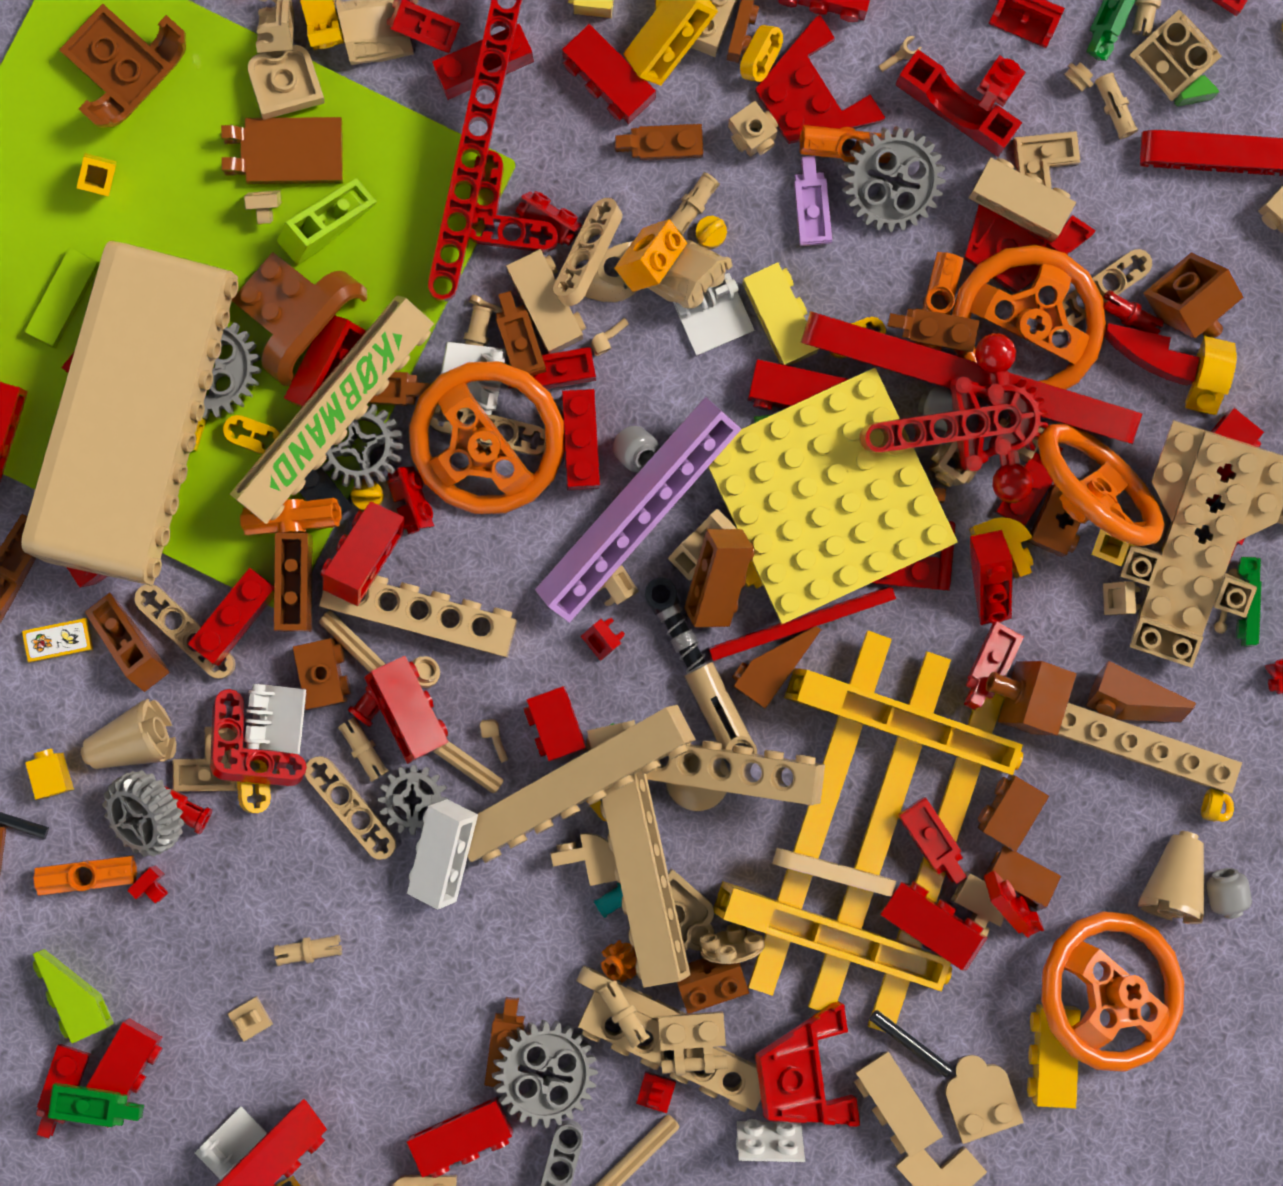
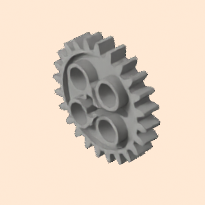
M895 126L891 135L888 129L882 127L881 137L870 132L871 142L867 144L859 140L862 150L860 152L851 150L850 153L855 158L854 162L844 163L851 170V173L842 175V179L850 183V185L842 188V191L845 194L852 195L846 200V203L850 207L856 206L853 213L857 217L863 215L862 221L867 225L873 221V226L877 230H880L884 223L889 232L893 231L895 223H897L900 229L905 230L906 221L908 220L915 226L918 225L916 216L920 214L927 218L928 214L925 208L927 206L937 207L932 200L933 196L943 195L942 192L936 189L937 185L946 182L945 179L937 176L938 173L945 170L943 165L935 164L942 157L941 154L932 152L935 145L930 141L924 143L926 137L921 133L914 137V130L911 128H907L903 134L902 129ZM890 152L889 162L885 166H879L880 156L883 153ZM919 161L918 171L913 175H908L910 164ZM872 169L890 177L899 176L904 181L918 183L919 187L917 189L911 188L897 181L890 183L883 177L868 175V171ZM879 183L880 189L875 196L868 197L869 187L872 184ZM903 192H908L907 202L903 205H897L899 195Z
M236 322L223 330L221 345H232L233 353L228 359L222 360L219 357L215 359V368L212 370V386L209 389V394L204 399L205 410L203 419L205 420L208 419L210 411H213V414L218 419L221 418V409H225L231 415L234 414L232 404L236 403L243 408L244 403L241 397L243 395L253 397V394L248 390L249 385H259L252 378V374L261 373L262 370L253 366V363L259 361L261 357L258 354H250L257 346L254 342L245 343L250 336L246 331L237 335L240 326ZM224 376L229 377L231 381L230 387L222 392L217 391L216 383L218 379Z
M541 1020L540 1029H537L535 1024L529 1022V1032L527 1033L519 1027L516 1028L519 1038L515 1040L507 1036L506 1039L510 1047L508 1049L499 1047L498 1050L504 1057L503 1059L493 1061L495 1065L501 1068V1071L492 1073L494 1079L501 1081V1083L493 1087L497 1093H504L498 1101L502 1105L510 1103L506 1111L510 1115L518 1111L517 1120L521 1123L529 1116V1124L532 1127L537 1125L539 1119L545 1128L549 1127L550 1119H553L560 1126L562 1124L561 1116L564 1114L569 1119H574L571 1110L575 1107L583 1111L584 1108L580 1100L582 1098L591 1100L592 1097L585 1091L587 1088L596 1087V1084L589 1080V1076L598 1074L596 1069L589 1067V1064L596 1061V1057L585 1055L591 1049V1046L588 1043L580 1044L584 1036L579 1032L572 1036L573 1028L569 1025L561 1031V1023L558 1021H554L551 1029L546 1020ZM533 1047H539V1058L533 1062H528V1051ZM563 1054H570V1064L565 1068H558L559 1058ZM520 1065L527 1066L542 1072L549 1069L555 1075L571 1076L572 1080L567 1082L547 1075L542 1079L534 1072L518 1071V1067ZM525 1079H531V1089L527 1093H519L520 1083ZM556 1086H562L563 1093L561 1097L557 1100H550L551 1090Z

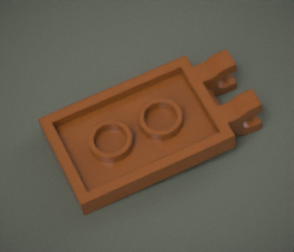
M341 117L268 118L265 120L263 118H245V128L221 125V138L225 144L241 143V159L222 157V171H224L225 176L246 175L247 184L343 183V133Z

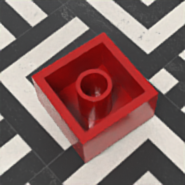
M564 686L526 699L529 706L524 707L523 710L529 726L536 725L540 737L534 740L540 757L547 755L548 761L587 747Z

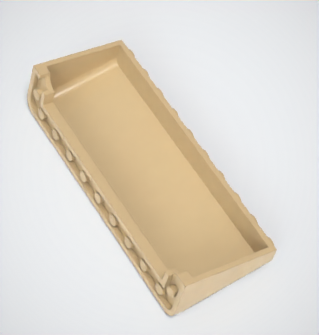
M109 241L106 244L22 534L21 543L25 553L46 563L153 586L155 578L159 576L162 563L160 559L163 548L170 539L169 526L172 515L177 512L179 506L178 494L180 486L187 477V461L190 452L193 451L196 444L195 432L198 421L204 415L206 392L212 386V370L215 359H218L221 353L223 330L230 321L229 308L231 301L238 292V276L232 271L122 242Z

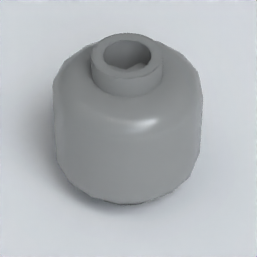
M934 387L929 395L923 394L918 407V412L923 413V415L953 411L951 390L942 387ZM942 419L936 421L934 428L947 432L946 422Z
M629 426L623 429L613 442L615 458L629 471L638 473L660 449L658 441L643 427Z
M1224 868L1215 871L1206 883L1212 911L1224 915L1227 919L1242 916L1243 912L1252 904L1248 879L1234 868Z

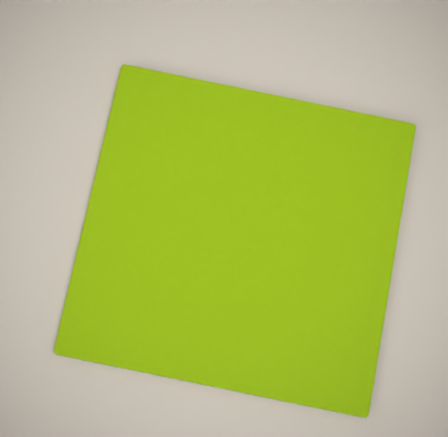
M34 0L0 65V382L20 387L28 392L3 474L34 490L36 489L68 373L61 367L75 351L97 271L56 348L24 331L69 247L100 263L106 244L109 241H116L232 271L238 276V292L272 252L314 285L331 272L345 271L367 289V300L365 302L358 298L349 300L335 314L336 316L348 319L367 331L398 295L407 298L434 323L429 330L431 334L422 345L414 347L409 353V361L402 369L394 371L408 372L411 375L448 301L439 302L431 296L428 289V280L461 134L312 61L325 103L272 118L341 117L343 133V183L247 184L246 175L225 176L224 171H222V157L241 159V143L225 144L221 138V125L245 128V118H262L248 73L249 61L252 57L259 54L256 48L257 33L189 0ZM102 4L111 10L149 46L159 32L158 23L167 15L186 33V50L183 57L126 120L115 127H97L79 110V107L86 100L89 102L98 100L105 92L60 52V48ZM469 152L463 156L462 163L468 168H474L478 155ZM497 152L504 164L501 198L516 168V164L513 159ZM85 153L117 161L109 197L76 188ZM488 159L485 165V181L496 185L497 181L491 182L490 175L491 170L498 168V166L494 165L493 159ZM357 178L377 201L376 204L322 250L297 265L277 242L285 222ZM468 184L459 185L456 187L455 195L462 200L469 199L471 186ZM488 189L480 190L477 202L483 206L491 204L494 199L493 192ZM280 190L282 203L279 207L272 208L273 221L271 223L258 224L256 209L245 208L244 196L248 192ZM460 215L452 216L448 221V227L453 231H461L466 226V220ZM479 221L478 226H472V229L476 230L477 236H482L486 227L484 221ZM470 238L461 275L477 246V243H474ZM446 247L441 252V259L446 263H453L459 257V252L454 247ZM440 278L434 283V290L440 295L448 294L452 289V283L449 279ZM231 301L229 308L230 321L227 328L236 322L240 326L237 335L246 331L250 336L245 343L254 342L257 347L250 354H258L261 357L259 361L253 363V366L262 370L261 373L252 374V378L259 385H249L248 390L253 394V397L245 395L241 397L244 403L243 408L236 403L232 404L234 414L231 415L225 409H221V418L218 419L213 414V411H210L197 451L193 450L189 454L187 477L180 486L178 494L179 506L177 512L172 515L169 526L170 539L168 544L164 546L162 553L232 588L249 567L274 586L275 533L253 536L245 535L240 524V515L245 507L230 495L262 454L228 441L224 436L223 426L231 416L240 415L272 426L281 433L301 408L284 399L289 386H283L267 373L262 366L263 350L272 334ZM232 345L222 346L219 359H228L232 355ZM310 345L305 349V351L299 356V358L295 362L293 367L294 377ZM224 376L218 379L216 383L217 391L222 392L230 387L231 381L229 377ZM375 404L377 406L375 416L382 410H386L388 417L384 423L387 422L396 405ZM365 420L358 421L363 434H382V430L378 425ZM240 422L238 426L231 427V431L235 433V439L240 434L250 437L252 433L243 428V422ZM347 427V429H346V430L348 431V432H347V435L345 436V438H344L340 443H343V442H345V441L347 440V438H348V436H349V429H348V427ZM270 433L268 437L261 435L256 437V440L265 444L264 449L266 450L275 441L273 433ZM356 433L357 439L354 441L355 444H352V448H355L363 457L362 452L365 450L364 447H367V442H363ZM342 455L336 457L344 468L362 471L355 456L344 457ZM335 468L326 472L330 478ZM344 475L336 481L331 479L348 500L354 487V479L352 478L348 487L342 485ZM298 492L296 495L291 494L288 498L303 499L306 501V499L302 496L300 492ZM334 528L306 530V533L313 536L312 571ZM274 598L268 604L272 608H274Z

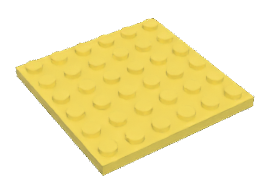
M872 368L741 429L708 467L735 527L743 529L747 538L753 544L754 557L752 563L781 625L958 543L914 448L888 452H870L864 449L860 443V432L866 425L900 419L876 368ZM903 427L902 437L905 441L910 442V439ZM876 428L870 434V442L875 447L880 446L884 440V435L880 429Z

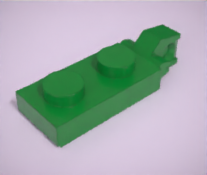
M1103 0L1089 30L1093 35L1086 50L1097 61H1107L1114 50L1113 43L1118 40L1121 31L1125 27L1128 15L1136 0Z
M1256 557L1239 558L1237 574L1243 581L1257 587L1246 618L1242 617V620H1237L1236 638L1241 639V646L1254 647L1259 644L1262 581H1260L1261 558Z
M55 1083L52 1086L48 1118L105 1127L122 1126L124 1119L139 1121L140 1118H143L144 1105L127 1102L128 1095L120 1094V1092Z

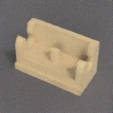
M271 0L276 4L274 7L259 9L258 36L256 41L257 53L293 50L295 15L292 0Z

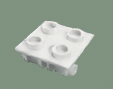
M730 273L725 274V279L720 285L708 287L707 291L703 292L704 299L699 306L687 309L679 303L673 302L696 356L755 331L738 294L739 289L736 281L731 278Z
M447 342L441 374L467 362L499 361L505 364L506 349ZM472 381L467 384L470 393L487 415H491L492 411H496L500 382Z
M253 684L252 690H249V706L254 707V709H247V713H253V719H246V722L252 723V726H246L244 742H247L246 748L300 754L306 689Z
M240 1107L195 1154L221 1180L267 1132Z
M756 1119L737 1121L736 1150H738L739 1161L805 1162L801 1123L782 1121L761 1122Z

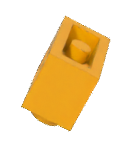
M670 219L644 227L614 269L632 292L657 285L662 281L683 251L687 242Z

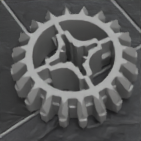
M371 404L368 411L360 419L352 421L348 427L349 436L347 440L338 444L337 447H334L333 444L325 454L327 456L326 459H329V461L324 463L322 469L327 472L335 468L331 474V479L334 481L344 475L342 485L345 487L349 486L352 478L354 479L356 489H361L362 479L366 480L368 487H374L373 476H377L383 483L386 481L385 476L381 473L384 469L391 474L395 472V469L389 465L390 460L396 463L401 461L398 455L393 454V450H403V444L393 442V440L402 437L401 431L390 432L397 425V422L391 419L384 423L388 417L386 410H382L375 416L377 412L375 404ZM365 420L378 425L383 434H363L358 421ZM356 433L363 442H367V447H364L365 450L362 452L363 457L355 448H352V444H355L354 441L357 439ZM385 443L381 459L371 467V452ZM342 455L344 457L355 456L362 471L344 468L336 457Z
M143 770L125 773L108 786V791L104 793L106 800L102 804L107 810L104 817L109 819L111 823L108 828H112L115 831V838H120L123 841L124 848L130 846L134 854L140 852L143 857L148 855L154 857L173 847L174 843L178 841L179 836L183 834L181 827L185 824L180 818L183 811L177 808L176 805L178 799L172 797L170 794L171 789L164 787L163 780L156 781L153 773L146 775Z

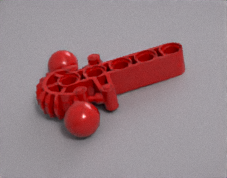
M991 333L979 341L975 350L977 364L983 371L988 373L990 384L981 386L978 382L971 381L967 377L954 378L950 383L953 411L870 423L862 428L859 440L863 448L870 452H888L957 441L961 459L960 465L966 471H978L982 464L989 461L988 458L993 455H999L1001 467L996 470L993 476V490L1000 500L1016 504L1027 498L1033 487L1032 475L1024 465L1020 464L1018 450L1023 447L1029 451L1036 450V445L1032 440L1039 439L1041 433L1037 432L1039 428L1048 427V423L1040 422V416H1046L1049 412L1045 409L1039 410L1038 406L1043 404L1045 399L1044 397L1033 398L1038 389L1032 386L1026 390L1028 383L1026 379H1020L1016 386L1009 384L1008 369L1012 367L1016 358L1014 343L1009 337L1001 333ZM976 393L982 394L988 406L980 407L975 396ZM1002 410H1006L1010 414V422L1006 427H1002L998 422V415ZM971 414L975 415L979 421V426L974 432H970L966 427V420ZM939 419L944 420L947 424V432L942 437H938L934 432V425ZM906 424H911L916 431L914 439L910 442L905 441L902 437V429ZM876 428L880 429L884 435V440L878 447L873 446L870 442V434ZM992 436L989 442V449L984 451V437Z

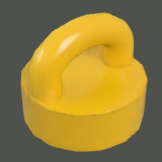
M716 216L702 218L696 227V239L701 246L708 249L721 246L727 235V227L724 221Z
M362 479L361 489H356L354 486L351 491L352 502L363 511L370 501L381 505L384 497L383 490L377 482L374 481V487L370 488L365 479Z
M1213 788L1208 789L1201 806L1202 818L1213 822L1228 821L1234 812V802L1231 797L1223 793V791ZM1224 801V803L1226 804V811L1224 814H1221Z

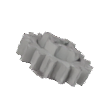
M417 765L411 766L410 773H407L404 767H400V776L396 777L393 774H389L388 778L391 784H383L380 787L383 791L387 792L386 796L378 798V802L386 803V808L382 809L380 813L381 815L389 813L391 818L387 824L390 826L397 822L399 824V833H402L406 827H409L410 834L415 835L417 827H420L422 830L424 825L423 820L420 821V812L426 806L446 799L449 800V798L441 796V792L446 790L447 786H438L436 782L439 780L440 775L437 774L432 778L429 777L430 768L425 767L421 773L418 772ZM408 779L407 788L401 794H393L396 787L402 781ZM420 779L430 785L434 794H427L421 788ZM413 789L416 791V796L422 798V802L415 806L414 815L411 803L405 800L407 796L412 794ZM394 806H400L406 812L407 820L397 814Z

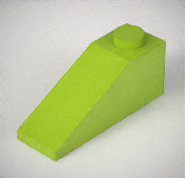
M355 178L285 222L277 242L291 259L299 265L322 250L370 210L377 201L360 181Z

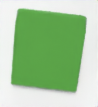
M1201 75L1176 98L1174 104L1179 107L1210 101L1219 93V90L1205 75Z

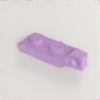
M805 156L801 160L802 174L795 175L794 182L799 245L831 244L832 233L827 178H824V172L816 173L815 156Z

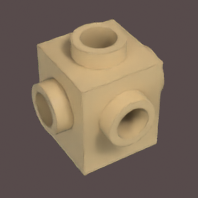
M753 101L729 119L728 128L733 133L731 139L740 152L745 150L750 157L757 152L759 155H763L775 145L774 140L777 136L778 131L776 128L778 124L769 111L764 113L756 101Z
M957 441L939 444L931 455L930 459L934 462L929 469L936 473L934 478L947 487L969 483L977 473V471H966L961 467ZM950 459L955 461L956 466L954 469L947 465Z

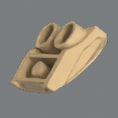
M394 0L336 1L342 34L351 65L383 62L414 55L410 37L391 30L390 26L387 25V19L391 18L394 12L392 7Z
M1178 10L1130 54L1133 60L1144 69L1171 101L1175 100L1222 57L1214 45L1181 10Z
M686 240L687 245L662 281L648 288L669 302H676L684 308L692 309L702 303L704 299L703 292L705 293L708 287H716L724 281L726 269L729 270L733 265L731 258L722 257L693 241Z

